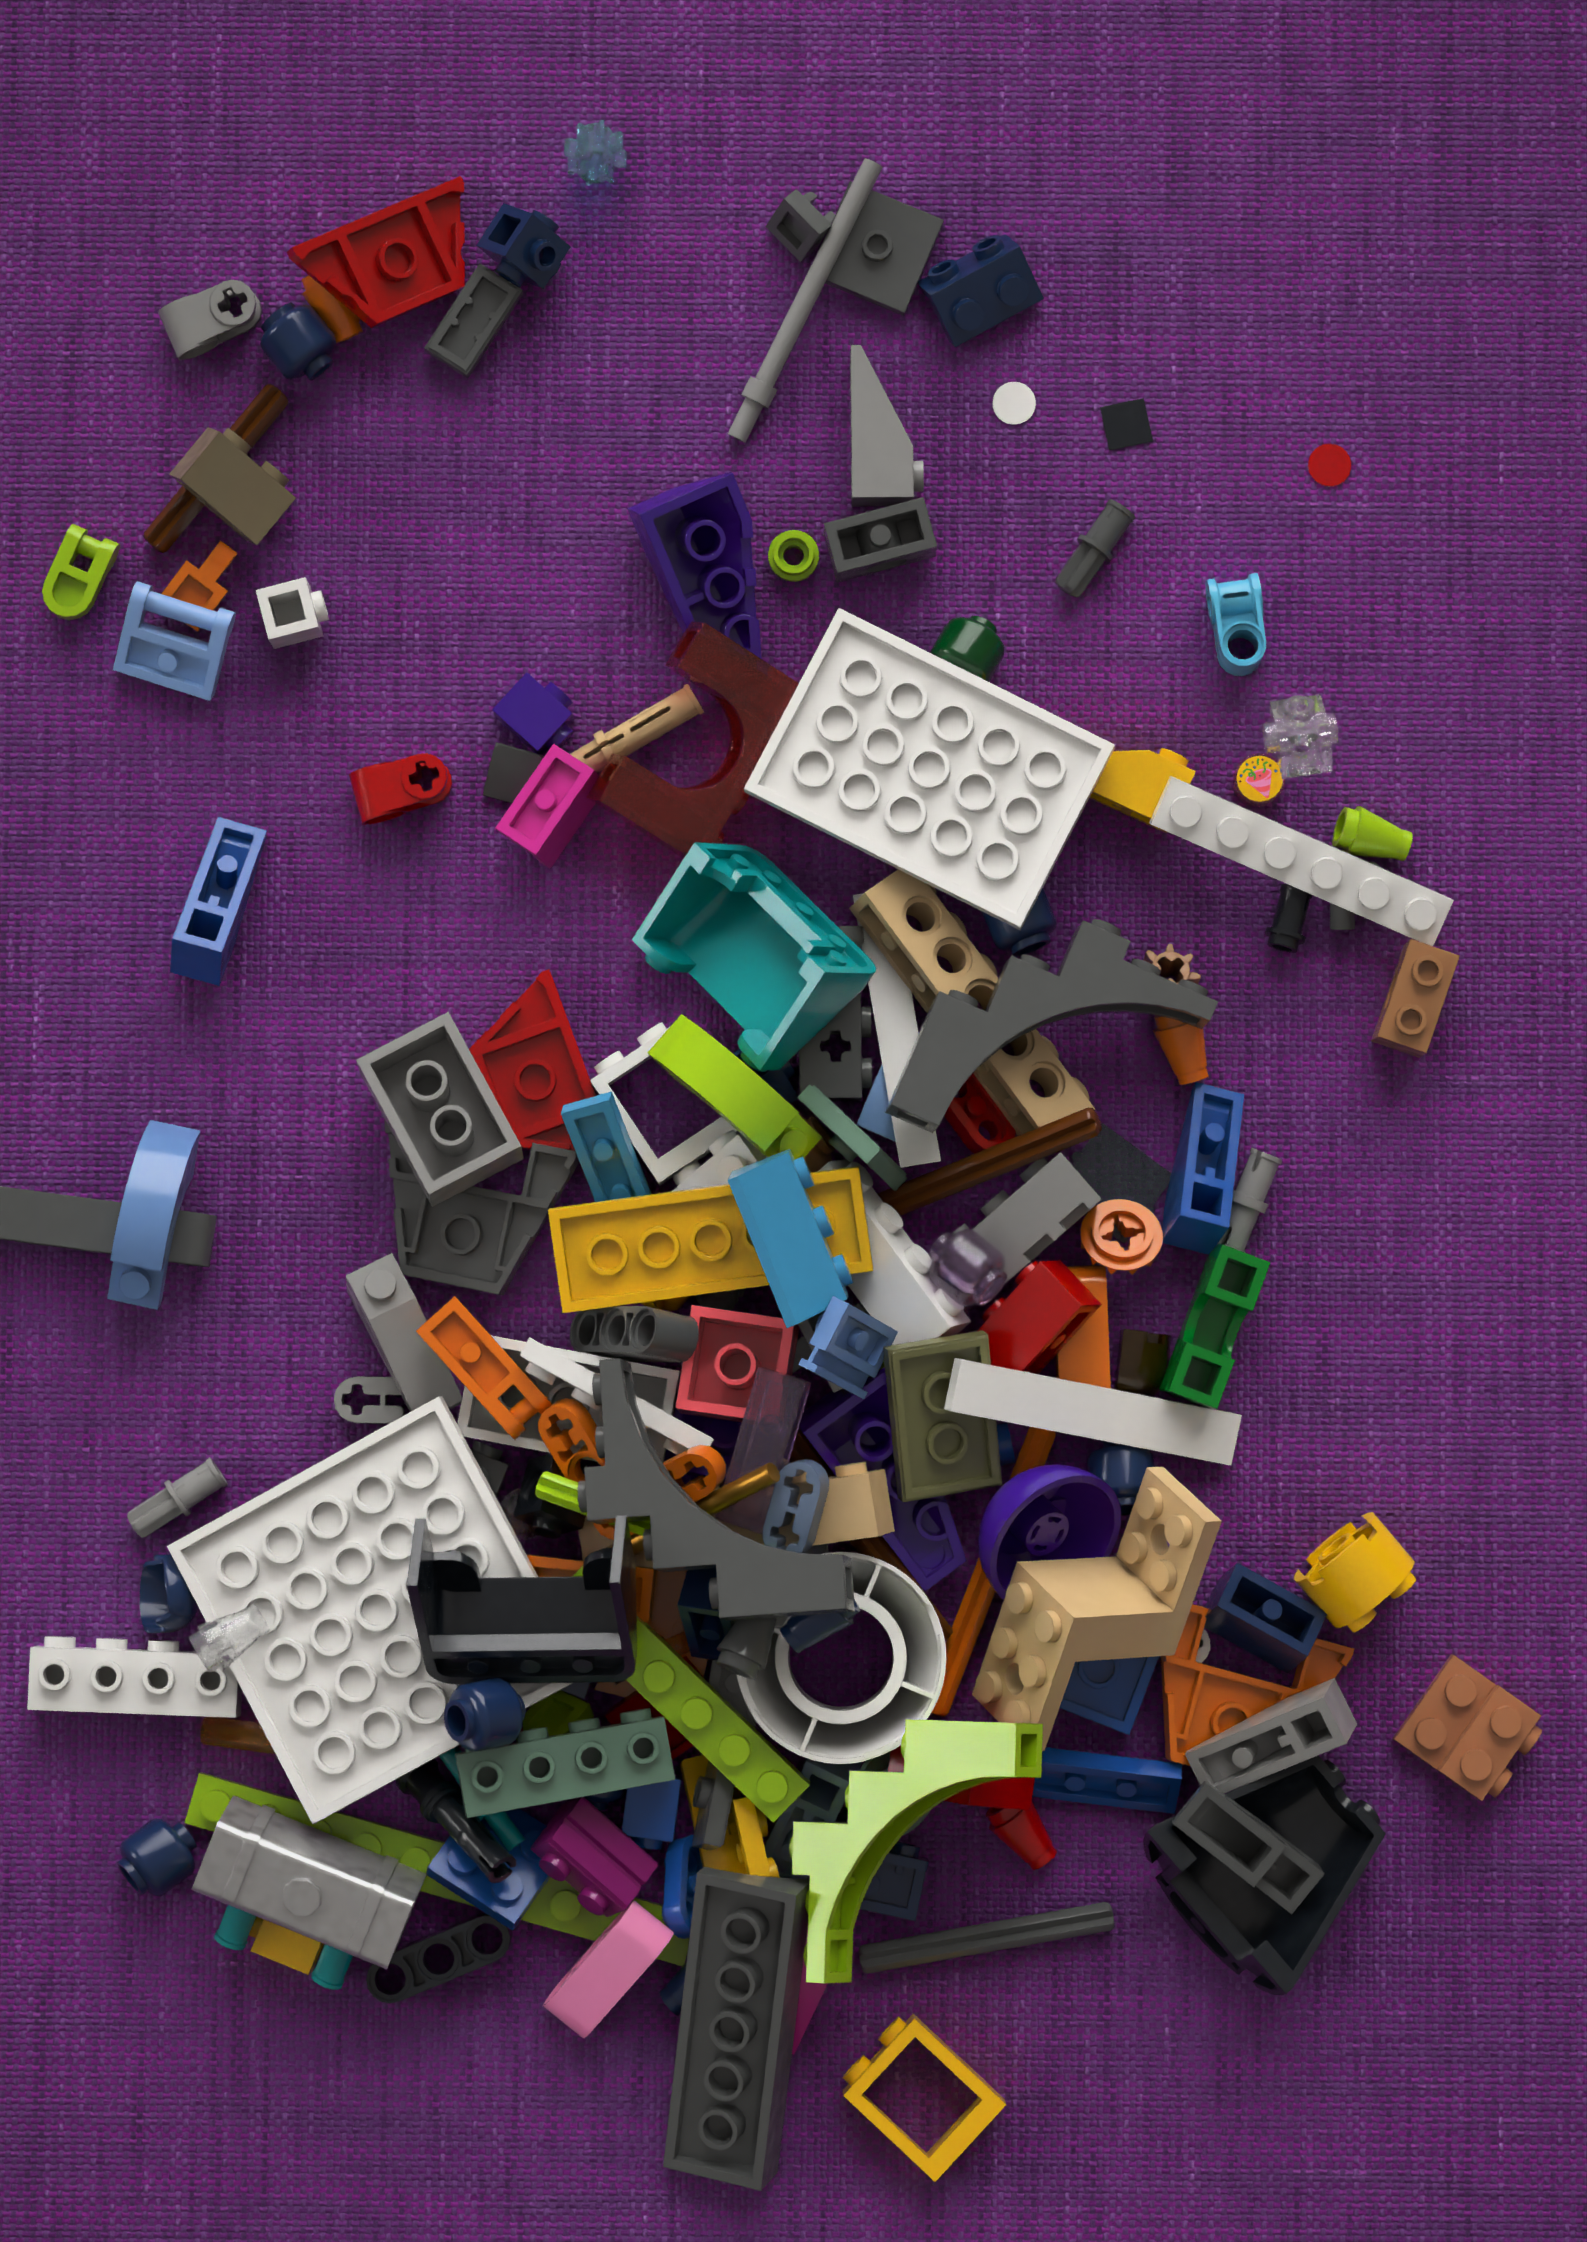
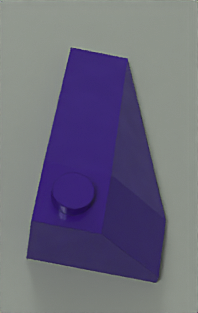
M728 472L678 486L627 508L646 556L716 702L763 682L759 620L756 617L754 586H757L756 570L753 568L751 538H753L752 519L734 474Z
M885 1368L878 1371L875 1378L868 1376L862 1390L868 1392L865 1399L844 1389L835 1393L831 1391L795 1419L803 1434L835 1475V1466L866 1462L867 1471L885 1469L895 1531L882 1535V1537L926 1592L967 1560L945 1495L902 1502L898 1499Z

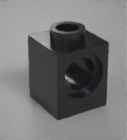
M550 1453L528 1460L513 1518L531 1525L530 1530L536 1535L557 1539L560 1538L561 1534L583 1529L586 1515L539 1499L535 1495L536 1485L543 1472L548 1471L564 1477ZM580 1463L582 1473L585 1475L584 1467L588 1466Z

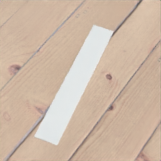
M863 894L853 895L854 903H855ZM863 928L864 943L861 945L862 951L872 960L876 967V971L868 982L888 1101L890 1102L919 1032L911 990L906 986ZM891 1115L900 1168L941 1161L936 1130L931 1133Z

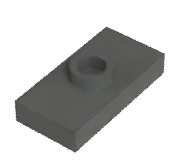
M479 263L424 347L425 352L466 378H469L522 297L523 290Z
M709 1760L705 1777L700 1776L698 1778L693 1795V1806L699 1808L692 1847L705 1850L716 1849L724 1845L735 1787Z

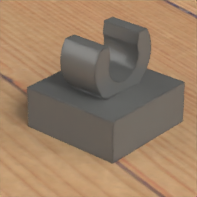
M796 189L783 199L765 227L802 262L816 250L831 228L835 214L830 211L823 216L812 205L817 195L814 192L802 195Z

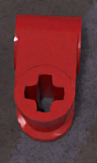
M428 753L416 754L393 762L370 765L349 774L363 825L381 823L402 816L407 812L438 804L450 794L453 785L449 769L440 759ZM424 768H429L434 775H439V777L432 780V789L426 791L420 784H415V781L422 778L421 770Z

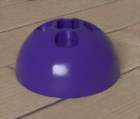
M1068 1465L1038 1466L1023 1471L1008 1480L989 1501L979 1527L978 1551L980 1562L992 1588L1004 1600L1016 1563L1020 1561L1109 1557L1117 1541L1121 1526V1508L1118 1497L1114 1490L1096 1475Z

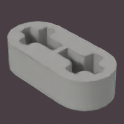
M351 1377L341 1382L335 1391V1409L347 1421L389 1424L405 1415L404 1407L387 1405V1395L401 1396L392 1377ZM354 1385H362L364 1394L380 1395V1405L363 1406L362 1414L354 1415L353 1407L344 1405V1395L353 1394Z

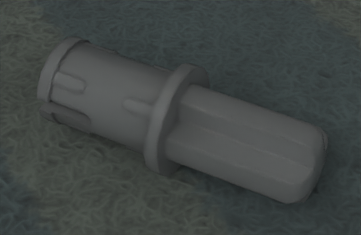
M1112 499L1108 500L1106 507L1087 534H1080L1077 538L1078 547L1056 577L1055 583L1070 596L1076 598L1081 596L1104 561L1110 562L1113 559L1111 551L1130 523L1135 520V515L1120 503Z

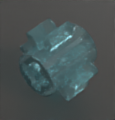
M604 120L587 125L578 123L577 139L566 138L564 140V155L568 157L567 173L569 175L577 173L581 179L586 181V186L604 181L610 184L613 183L614 167L626 168L627 151L622 149V131L613 133L605 125Z

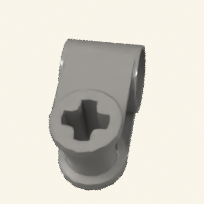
M228 280L197 294L177 299L162 307L158 314L178 360H187L202 355L220 343L255 328L261 319L262 308L259 299L248 285L242 281ZM236 296L243 303L241 305L243 314L239 317H234L228 311L231 308L229 300Z

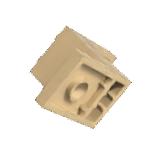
M1147 1467L1116 1556L1020 1561L1016 1563L972 1695L998 1722L1043 1724L1042 1751H1045L1075 1662L1175 1655L1222 1521L1164 1467Z

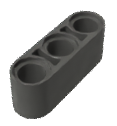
M613 1306L578 1311L570 1328V1341L575 1351L614 1359L620 1358L630 1362H685L693 1355L699 1339V1329L694 1318L648 1306Z

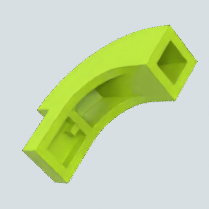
M682 1014L647 1052L677 1082L721 1115L766 1158L787 1149H791L794 1160L800 1157L805 1158L822 1138L799 1115V1112L759 1075L710 1034Z

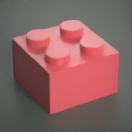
M691 1305L690 1317L694 1318L697 1322L699 1339L693 1355L682 1363L676 1409L681 1414L784 1429L799 1325L786 1328L783 1318Z

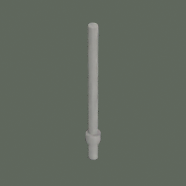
M864 158L756 377L750 376L741 394L745 399L727 433L731 437L746 443L763 407L769 408L777 392V389L773 387L883 168L878 163Z

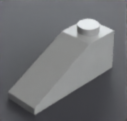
M851 345L852 507L891 506L913 500L914 492H923V461H913V445L862 346Z
M393 1254L386 1255L346 1275L347 1293L409 1411L417 1409L438 1396H443L449 1410L460 1405L462 1396L448 1366L416 1332L426 1322V1319Z
M1335 1678L1281 1700L1187 1750L1185 1756L1200 1786L1206 1781L1222 1793H1227L1347 1744L1357 1726V1722Z

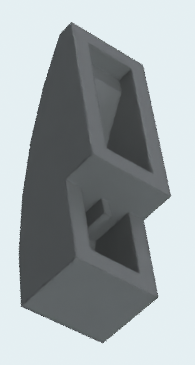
M1206 1781L1201 1784L1172 1820V1823L1251 1886L1259 1888L1291 1914H1293L1324 1875L1319 1864Z

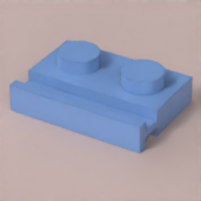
M833 1296L826 1310L817 1319L815 1332L809 1344L815 1347L809 1359L801 1358L798 1365L840 1388L865 1399L868 1392L862 1390L868 1376L876 1377L884 1361L883 1347L892 1345L898 1331Z

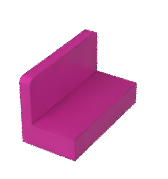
M553 744L495 829L531 853L541 864L550 869L601 797L607 784L595 770Z

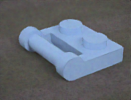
M137 581L129 599L113 670L210 701L216 692L236 613L224 608H219L218 612L172 598L154 592L152 585ZM146 611L211 631L209 643L145 623Z

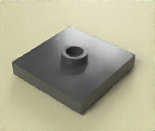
M850 181L849 184H848V187H847V189H846V191H845V194H844V196H843V198H842V201H841V203H840V206H841V204H842V202H843V200H844V198H845V196H846V194H847V192H848V190H849V188H850V186H851V184H852V181ZM871 190L825 284L905 316L944 220Z

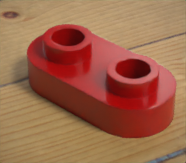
M972 1074L960 1088V1098H953L944 1117L966 1147L975 1154L1014 1138L1016 1130L976 1076ZM979 1126L987 1129L990 1134V1140L985 1139L980 1134Z

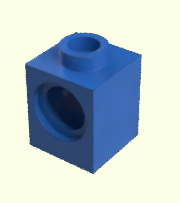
M675 1776V1780L627 1789L622 1831L627 1836L632 1837V1840L639 1847L662 1850L663 1841L673 1842L682 1777Z

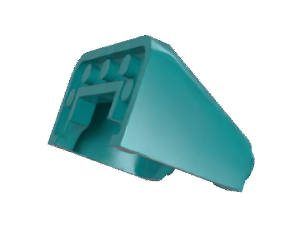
M694 842L632 938V941L646 954L645 960L652 968L664 974H670L671 971L689 973L744 1029L737 1041L738 1047L742 1051L741 1058L750 1067L761 1072L781 1069L866 987L876 971L872 960L771 860L757 850L744 845Z

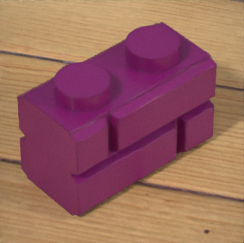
M585 1797L574 1798L560 1806L549 1821L548 1826L541 1832L530 1849L541 1858L539 1866L548 1876L557 1881L565 1880L579 1892L577 1899L586 1910L595 1915H605L606 1917L620 1913L628 1908L641 1890V1886L647 1882L658 1866V1863Z

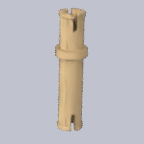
M686 684L682 689L653 706L644 709L610 731L604 733L601 729L594 733V740L570 753V755L595 770L596 773L609 766L614 770L622 765L620 760L662 737L667 732L698 714H703L704 711L690 686Z

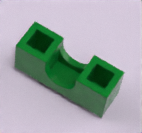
M1218 1244L1214 1247L1206 1259L1159 1388L1160 1391L1203 1407L1218 1409L1235 1360L1231 1359L1237 1333L1247 1313L1253 1311L1271 1262L1223 1244Z

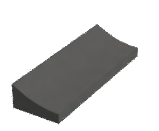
M703 1867L697 1872L663 2167L759 2191L778 2173L808 1925L805 1899L809 1890V1879L757 1876Z

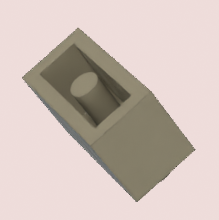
M207 427L169 475L243 539L258 545L296 499L295 496L284 488L289 479L267 461L260 467L246 454L251 449V446L231 429L227 428L222 434L220 431Z

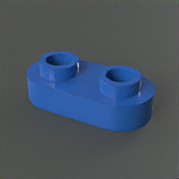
M694 1835L673 1840L668 1845L664 1859L665 1883L662 1918L665 1925L674 1932V1935L681 1939L690 1937L697 1872L703 1868L699 1848L692 1847Z

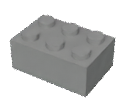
M449 1012L356 1060L364 1082L432 1207L524 1159L520 1142Z

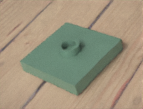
M809 1084L797 1097L835 1134L828 1142L850 1163L858 1156L894 1191L908 1179L906 1177L907 1174L815 1085L811 1086Z

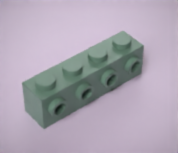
M644 1708L619 1713L621 1723L600 1727L599 1717L569 1722L568 1733L549 1736L547 1727L520 1731L517 1742L509 1745L475 1752L465 1749V1752L455 1753L465 1816L467 1818L675 1780L665 1718L663 1716L652 1717L651 1709Z

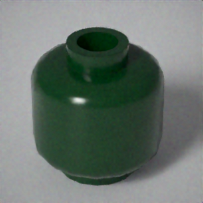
M971 616L970 618L959 617L951 619L944 626L930 653L990 682L1004 657V644L996 634V627L989 620L980 616Z

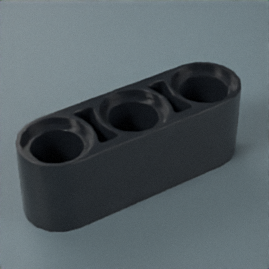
M486 1913L470 1917L396 1948L390 1964L399 1966L405 1973V1986L400 1990L390 1991L383 1988L378 1980L380 1967L372 1964L366 1979L368 1990L380 2002L395 2003L497 1961L504 1956L511 1945L512 1930ZM485 1923L498 1927L503 1938L501 1946L492 1951H486L478 1947L474 1940L476 1927ZM438 1943L448 1946L454 1955L453 1966L444 1971H438L430 1967L426 1960L428 1947Z

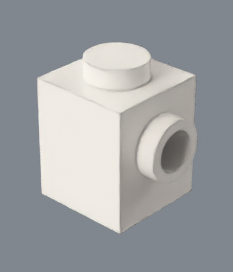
M306 577L256 590L268 640L274 649L323 636L320 622L329 620L324 597L321 590L312 592Z

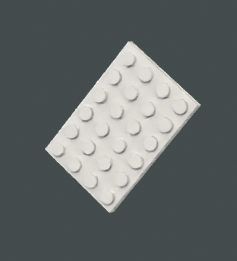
M838 608L748 779L744 791L1021 931L1115 749V744Z

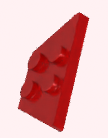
M459 176L298 244L287 251L289 259L370 328L457 292L465 286V262L461 256V248L465 243L464 223L460 220V195L464 193V181Z
M548 969L542 971L537 976L533 984L501 1014L497 1022L488 1031L483 1033L469 1048V1051L520 1142L522 1149L531 1150L532 1143L575 1151L561 1116L562 1107L565 1104L594 1097L596 1094L551 971Z

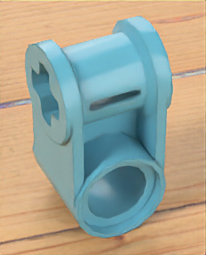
M1258 573L1249 574L1245 580L1217 583L1215 579H1207L1205 582L1207 608L1211 625L1213 624L1219 664L1227 673L1234 676L1251 674L1258 668L1266 650L1263 598ZM1236 638L1249 640L1254 646L1255 655L1248 659H1238L1230 653L1228 643Z

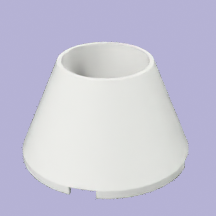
M829 1552L823 1554L845 1555L851 1558L854 1599L859 1608L873 1615L883 1625L889 1635L893 1654L892 1665L883 1686L869 1699L852 1706H830L810 1697L799 1686L792 1673L789 1658L790 1645L780 1632V1628L787 1623L791 1616L776 1617L777 1620L765 1670L759 1669L755 1680L737 1675V1679L750 1713L760 1727L781 1746L810 1760L831 1764H851L879 1757L899 1747L905 1733V1719L927 1720L939 1699L946 1673V1644L943 1630L933 1605L920 1587L905 1573L893 1565L869 1555L852 1552Z

